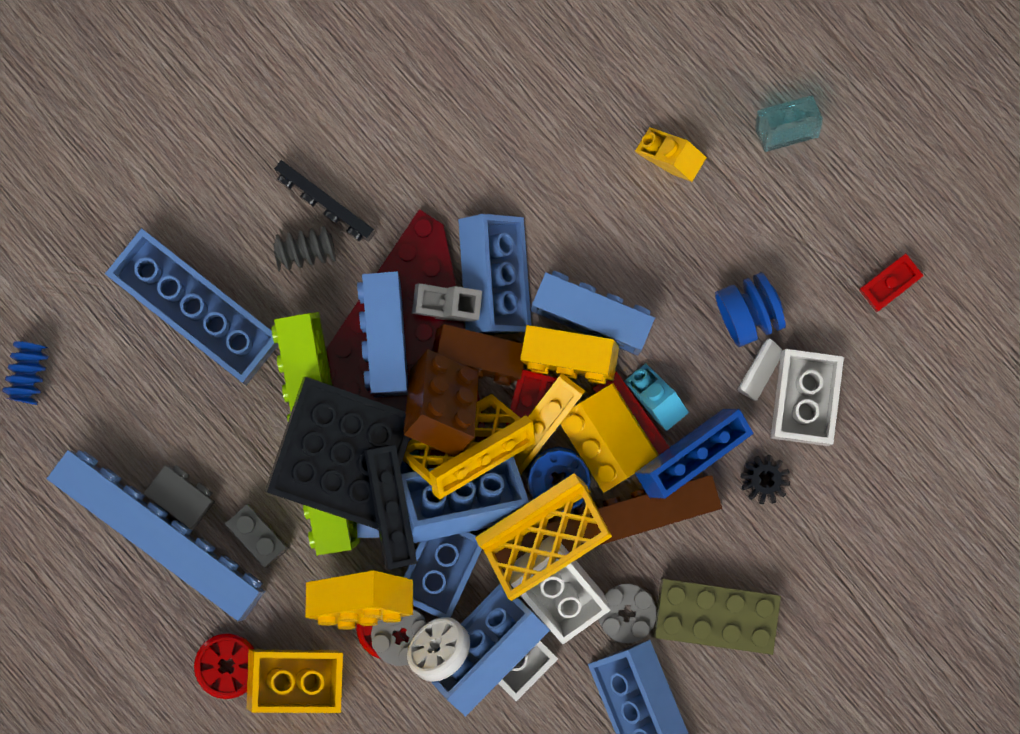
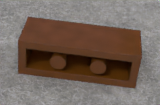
M446 324L436 329L432 351L478 371V379H482L483 376L494 378V383L510 386L511 383L521 379L524 365L520 360L523 344Z

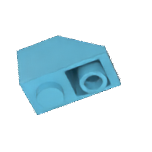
M646 363L624 381L649 414L666 431L689 413L676 392Z

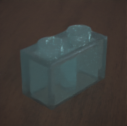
M813 95L758 110L755 130L764 152L818 138L823 118Z

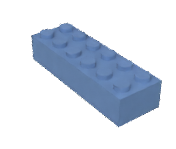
M142 228L105 273L106 276L244 385L250 382L279 346L278 343H274L272 331Z

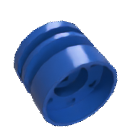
M762 272L753 275L754 284L749 278L743 280L744 294H741L734 284L715 292V299L721 317L738 348L758 340L756 330L758 325L766 335L772 334L771 324L777 331L786 328L780 298Z
M560 446L547 448L537 454L530 464L528 483L530 493L534 499L560 483H552V473L555 471L558 474L564 472V479L575 473L586 483L588 489L590 488L589 470L581 456L572 449ZM581 498L577 502L573 503L572 509L579 506L584 501V499Z

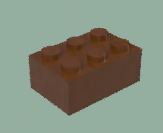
M427 349L410 369L404 435L454 457L459 455L475 437L479 372Z

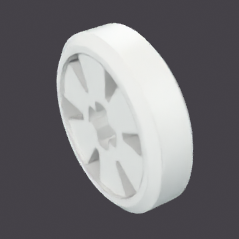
M441 617L426 623L414 635L408 648L407 660L411 670L425 681L436 682L448 678L461 667L470 649L469 634L453 618Z

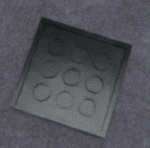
M303 377L265 492L378 530L364 450L394 444L397 448L399 465L401 466L410 437L404 435L406 412L320 381Z

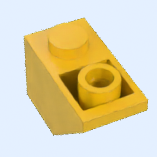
M649 127L635 150L638 155L670 174L691 182L707 158L688 140Z

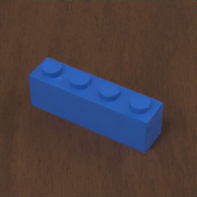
M722 409L636 471L635 474L649 498L665 499L754 433L740 409Z

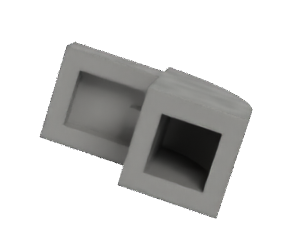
M420 283L415 284L412 314L436 317V319L449 321L479 320L482 291L457 286L444 288Z

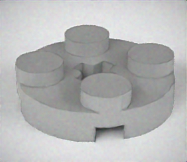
M620 584L604 594L610 611L599 618L598 622L609 637L618 642L633 643L649 634L656 621V606L649 593L633 584ZM625 605H630V609L635 611V617H630L629 622H623V617L618 615L619 610H623Z
M413 609V615L401 617L400 622L390 623L380 620L378 625L372 627V647L378 656L388 664L394 666L409 665L407 653L410 642L417 631L427 622L423 615ZM401 628H405L407 630L406 635L409 637L408 642L402 641L400 645L396 644V637L392 635L394 630L400 631Z

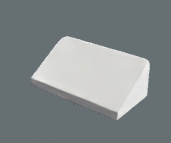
M766 339L763 342L737 389L739 393L754 401L758 400L783 351L773 340Z

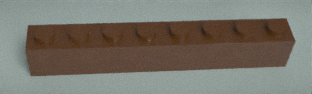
M703 471L665 499L649 498L646 491L642 489L632 492V499L621 502L620 497L603 501L604 507L599 508L598 511L612 537L600 545L722 509L713 476L705 477ZM585 507L575 509V514L583 516ZM553 516L550 518L545 530L557 532L562 517ZM568 519L564 534L576 536L581 521ZM587 523L583 538L591 539L601 533L598 525ZM529 532L524 535L521 546L532 548L537 533ZM544 535L542 541L545 540V539H546L547 537H549V536H548V535ZM562 539L561 543L570 553L575 541ZM504 548L496 553L495 556L498 562L508 564L512 549ZM519 551L517 559L527 552Z

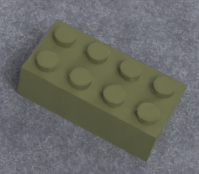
M661 579L653 637L773 655L781 596Z

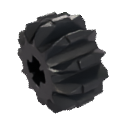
M771 455L765 457L764 465L760 456L754 457L756 467L749 462L744 465L751 474H740L741 479L749 480V483L742 485L741 489L747 490L751 488L753 490L748 495L749 500L754 499L759 494L758 504L763 505L765 503L766 495L771 504L776 503L774 492L778 496L784 497L786 493L780 486H790V481L781 479V476L789 474V470L785 469L779 472L778 468L783 462L777 460L772 466ZM760 473L762 475L770 474V487L768 484L763 487L759 484L762 480L759 477Z

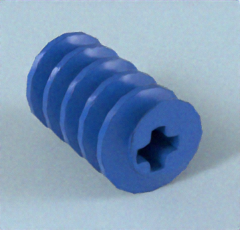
M23 341L13 342V346L20 350V352L10 354V357L17 361V364H10L7 368L15 373V375L5 377V380L12 384V386L2 388V392L9 396L6 399L38 405V401L33 399L31 395L41 393V390L33 385L44 380L36 372L46 371V367L41 365L39 360L49 358L48 355L41 352L42 349L48 347Z

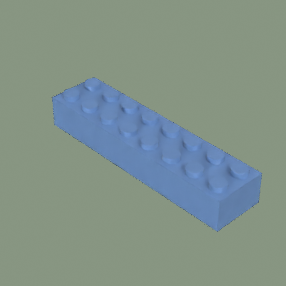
M67 450L46 478L48 481L237 621L246 619L266 592L260 588L263 583L250 573L243 575L237 571L239 565L226 555L217 556L213 553L216 548L203 538L194 539L190 536L192 530L182 522L175 520L171 522L166 518L169 514L166 510L156 503L150 502L147 504L144 502L145 495L133 486L126 485L124 487L119 482L122 478L112 470L105 469L104 467L98 468L96 466L98 460L86 451L78 450L74 452Z

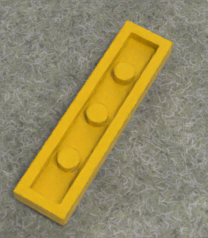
M562 373L528 416L533 421L535 444L514 455L520 475L585 392V390Z

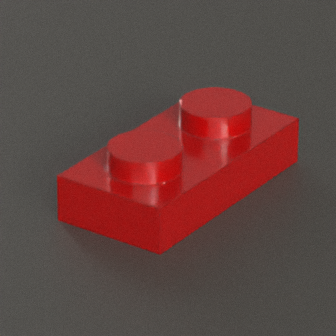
M905 253L860 288L859 291L873 309L878 312L924 275Z

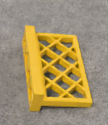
M490 394L477 402L475 437L462 450L464 452L455 457L445 453V456H430L431 450L438 449L412 439L408 442L403 461L432 486V492L438 499H442L535 444L533 421L526 415L520 418L495 396ZM490 406L496 410V414H481V411ZM479 422L494 423L493 428H478ZM499 423H512L505 428H498ZM476 436L488 437L481 442H475ZM416 449L425 450L424 456L411 455L409 453ZM427 465H440L431 471L427 470Z
M575 473L475 537L479 547L484 550L509 600L513 601L612 537L589 494L590 491L586 483ZM583 498L586 503L583 516L570 514L573 503ZM553 516L562 517L557 532L545 530L548 520ZM568 519L581 521L576 536L564 534ZM587 523L598 525L601 533L591 539L583 538ZM529 532L537 533L532 548L521 546L523 536ZM544 535L556 537L551 552L539 550ZM562 539L575 541L572 551L567 555L558 554ZM504 548L512 549L508 564L499 563L495 556L496 553ZM519 551L531 553L526 568L514 566ZM537 555L549 557L547 567L542 571L533 570ZM512 571L524 573L522 583L512 589L509 584Z

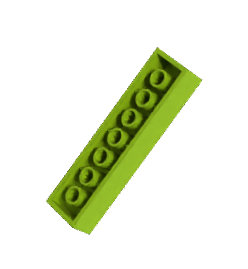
M320 312L274 319L275 325L271 327L273 341L279 344L280 355H277L278 369L280 373L284 372L286 384L282 385L283 398L285 402H289L291 412L303 377L333 386ZM291 414L287 415V421H289ZM303 505L306 520L310 519L312 531L308 532L309 544L311 549L315 548L316 556L352 550L360 543L356 522Z

